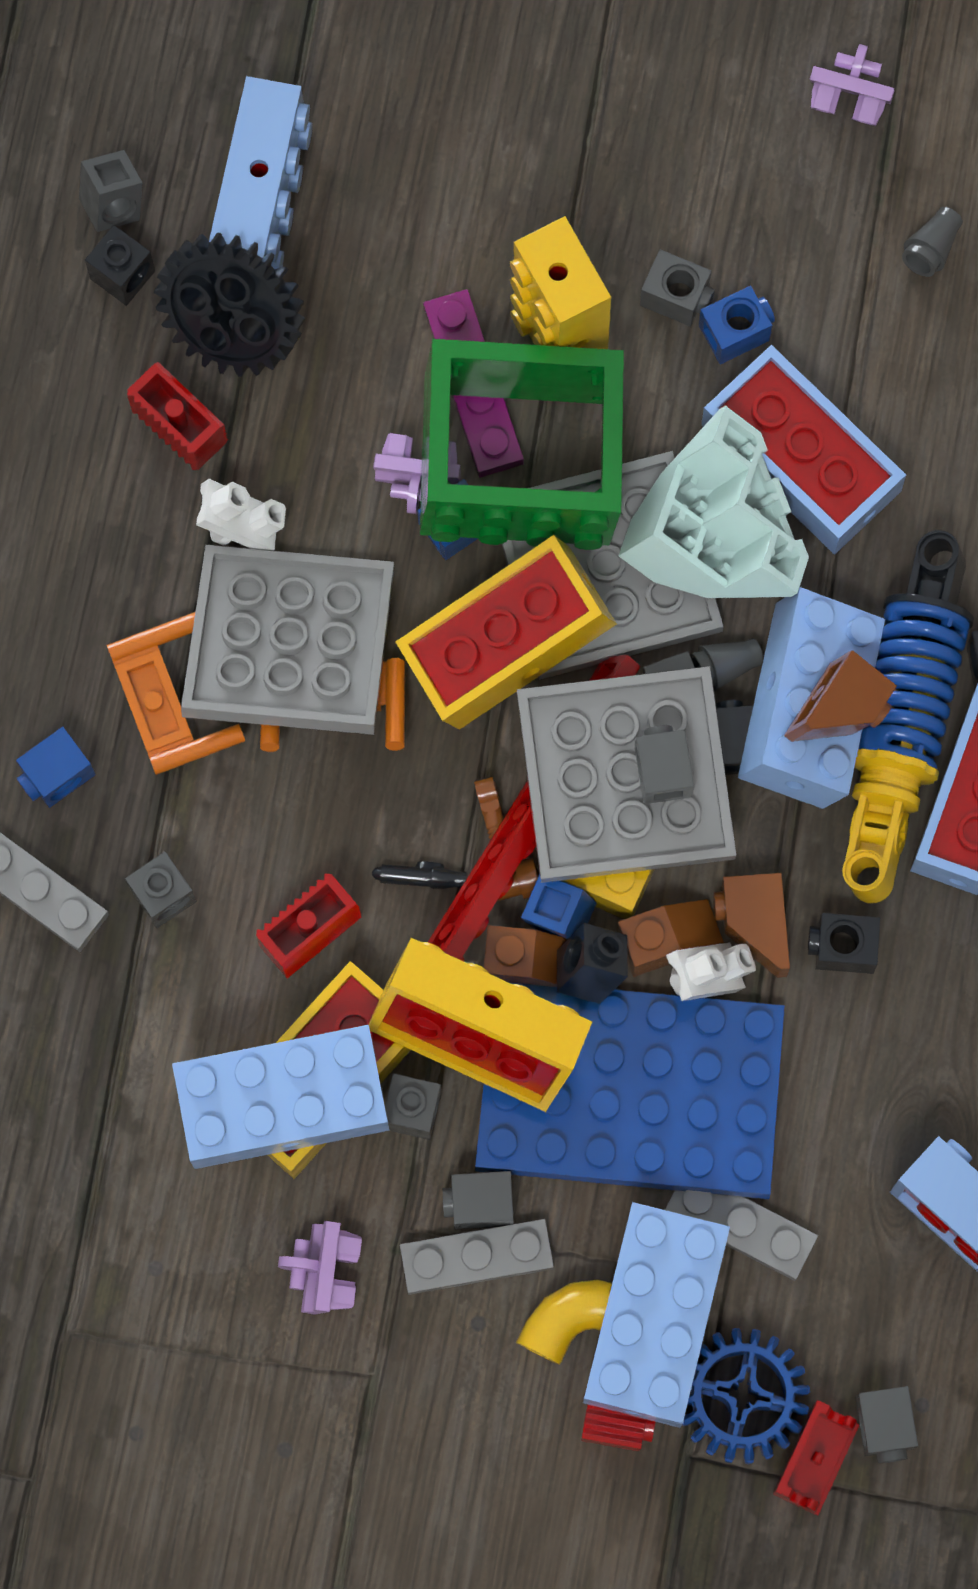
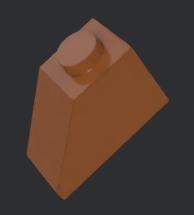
M851 650L829 664L784 736L791 742L853 735L869 725L875 728L889 713L891 704L887 701L897 685Z
M772 873L723 877L721 891L713 892L715 921L724 920L725 934L738 945L747 944L752 957L777 978L787 977L790 963L782 874Z
M708 899L664 905L621 920L617 926V932L627 935L628 965L633 977L670 965L666 955L676 950L724 943Z
M488 925L484 968L489 974L508 983L557 987V950L567 939L534 929Z

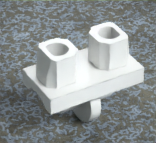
M208 479L201 484L202 506L196 525L209 530L212 541L223 546L234 541L251 549L274 551L276 532L284 527L286 512L284 504L273 499H269L266 502L250 497L246 487L234 482H230L225 486Z
M729 942L676 950L666 955L669 964L673 967L670 984L675 993L680 996L681 1001L738 992L746 988L742 977L756 971V966L747 944H739L732 947Z

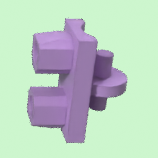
M859 44L855 57L840 52L836 56L834 66L851 70L850 76L813 66L810 77L811 83H814L811 109L835 115L841 91L858 95L852 120L876 126L884 111L885 104H891L894 88L860 79L861 73L878 78L882 64L865 60L868 46Z
M390 433L385 441L382 454L375 455V481L392 483L390 497L407 499V513L417 514L419 501H421L422 460L411 458L413 438L407 435ZM449 441L448 481L450 484H456L461 481L460 465H457L456 443Z
M324 1221V1224H312L310 1241L295 1239L293 1257H279L278 1268L291 1270L289 1288L304 1290L302 1313L321 1314L330 1312V1310L349 1309L354 1306L355 1282L334 1279L336 1261L351 1264L358 1262L362 1238L361 1236L340 1230L341 1223Z

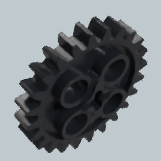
M216 233L211 242L201 234L193 244L186 240L178 251L174 250L157 276L161 282L155 288L154 293L162 297V299L157 304L156 310L169 314L161 325L163 328H175L177 330L176 335L172 339L173 343L186 341L189 344L186 356L189 357L199 352L202 354V366L206 367L211 360L216 361L220 374H224L229 365L233 366L238 377H242L248 367L256 376L261 373L265 366L273 370L280 359L285 360L302 334L299 329L304 323L305 317L298 314V312L304 305V300L292 297L298 288V284L294 282L285 283L282 279L289 270L287 267L274 269L271 266L275 256L273 253L267 254L263 258L257 255L258 243L254 242L247 250L242 248L241 239L238 235H235L230 244H226L221 233Z

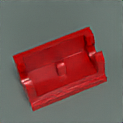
M817 1400L808 1415L773 1495L818 1516L858 1430L859 1424L856 1423L857 1420L849 1415L839 1414L833 1411L830 1405Z

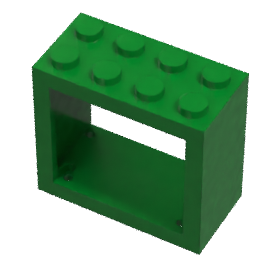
M432 339L424 379L420 535L431 536L433 540L439 542H453L460 537L479 538L481 543L489 545L503 544L507 540L526 541L528 545L533 547L538 546L555 535L564 543L574 544L576 548L581 550H596L603 545L609 546L621 514L624 350ZM450 395L602 404L601 488L596 492L450 484L448 481Z

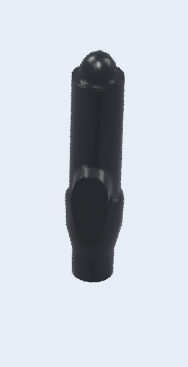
M420 861L417 862L415 867L382 864L381 867L373 869L372 876L383 884L447 889L453 887L461 888L467 879V872H457L444 868V865L441 863Z

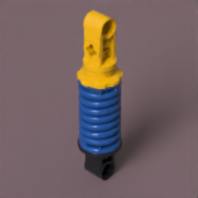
M943 530L931 531L920 539L916 548L907 593L886 597L883 606L886 625L883 627L875 668L897 685L887 701L891 704V709L883 721L875 728L869 725L862 729L854 767L861 771L860 783L854 785L852 797L858 801V805L852 817L849 845L842 869L847 885L854 895L865 903H878L886 899L891 893L899 857L906 842L909 813H915L919 810L920 798L917 796L920 785L934 784V781L938 780L939 771L937 770V764L930 757L939 756L942 751V745L937 739L946 734V725L943 721L950 716V707L947 703H950L954 698V690L950 686L955 685L958 681V673L954 669L961 666L962 656L959 652L965 649L968 632L974 622V616L968 610L957 605L966 570L965 557L956 538ZM942 551L952 553L947 563L939 566L930 564L931 559L937 553ZM869 867L879 869V876L873 883L869 885L857 884L858 876L864 869Z

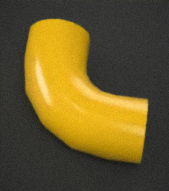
M599 1279L573 1282L544 1297L527 1319L516 1343L560 1365L571 1342L578 1334L591 1329L601 1331L612 1283Z

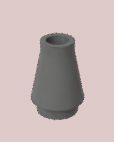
M939 208L937 213L905 241V251L902 254L905 265L916 274L930 277L935 272L941 271L945 266L956 234L963 224L961 216L951 208Z
M754 638L740 642L701 645L698 647V652L690 654L695 668L710 666L713 691L763 664L762 650Z

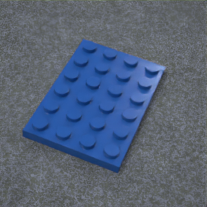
M510 983L525 986L534 995L553 1004L568 1006L574 1009L581 1017L592 1021V1024L573 1071L546 1112L486 1084L483 1085L475 1164L476 1172L511 1171V1175L677 1191H701L719 1195L761 1199L770 1198L784 1005L709 998L681 1001L680 996L623 990H614L598 1004L558 993L557 987Z

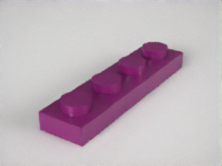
M468 289L423 302V309L433 339L485 342ZM452 395L479 478L524 465V458L504 398Z

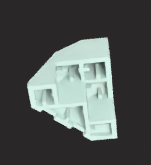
M727 406L722 407L659 475L631 519L618 555L655 583L705 598L792 597L798 593L809 558L803 540H795L786 515L791 513V509L779 478L771 479L762 456L768 449L761 432Z

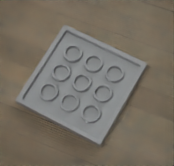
M673 451L622 464L621 514L609 546L603 545L596 550H581L576 548L574 544L565 543L571 548L617 625L539 676V680L598 665L612 656H632L723 632L724 626L715 598H705L655 583L618 556L631 519L659 475L675 459ZM601 469L527 489L596 492L601 488ZM507 540L506 543L502 544L507 565H510L535 547L528 545L526 541Z
M206 545L181 704L182 717L374 735L394 577V562Z
M710 666L517 689L541 883L736 859ZM660 725H670L673 727V731L685 729L694 782L692 797L643 804L634 749L636 736L644 735L643 731L647 728Z

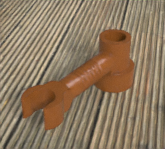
M493 777L474 782L490 840L504 819L498 790ZM533 857L520 862L512 875L514 881L510 890L497 901L520 895L523 896V899L530 898L539 877Z

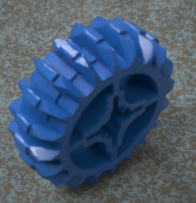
M740 1328L732 1329V1344L730 1345L725 1344L724 1338L719 1332L713 1334L712 1341L716 1348L714 1352H711L702 1343L699 1356L704 1361L701 1364L697 1362L687 1406H691L693 1412L684 1416L682 1426H688L695 1421L699 1424L700 1428L690 1437L693 1443L699 1442L705 1434L713 1439L706 1449V1454L713 1456L717 1451L719 1444L727 1446L724 1455V1461L727 1463L733 1462L736 1449H743L745 1464H752L754 1462L753 1448L755 1447L760 1448L761 1454L766 1460L772 1458L773 1450L769 1441L773 1439L779 1447L786 1449L790 1442L781 1431L786 1428L792 1433L799 1434L802 1430L800 1423L790 1418L792 1413L807 1415L809 1412L807 1405L795 1402V1397L805 1396L810 1393L808 1385L794 1386L793 1379L799 1378L805 1373L804 1367L796 1366L788 1371L785 1364L795 1355L793 1350H786L778 1358L772 1352L778 1346L779 1339L772 1336L766 1348L758 1346L761 1332L757 1329L752 1330L749 1343H742ZM732 1356H743L739 1374L734 1380H717L714 1382L704 1379L707 1372L719 1361ZM758 1360L768 1365L777 1375L782 1387L783 1397L775 1396L774 1393L765 1391L758 1385L756 1380ZM747 1371L749 1373L747 1385H749L748 1393L756 1396V1399L759 1400L754 1405L748 1402L746 1404L747 1409L741 1411L739 1421H737V1400L726 1392L731 1387L737 1390L739 1387L738 1383L744 1381ZM701 1394L710 1396L727 1407L729 1412L727 1433L716 1427L708 1418L702 1404ZM756 1410L780 1412L776 1423L767 1431L755 1436L742 1437L743 1428L749 1413Z

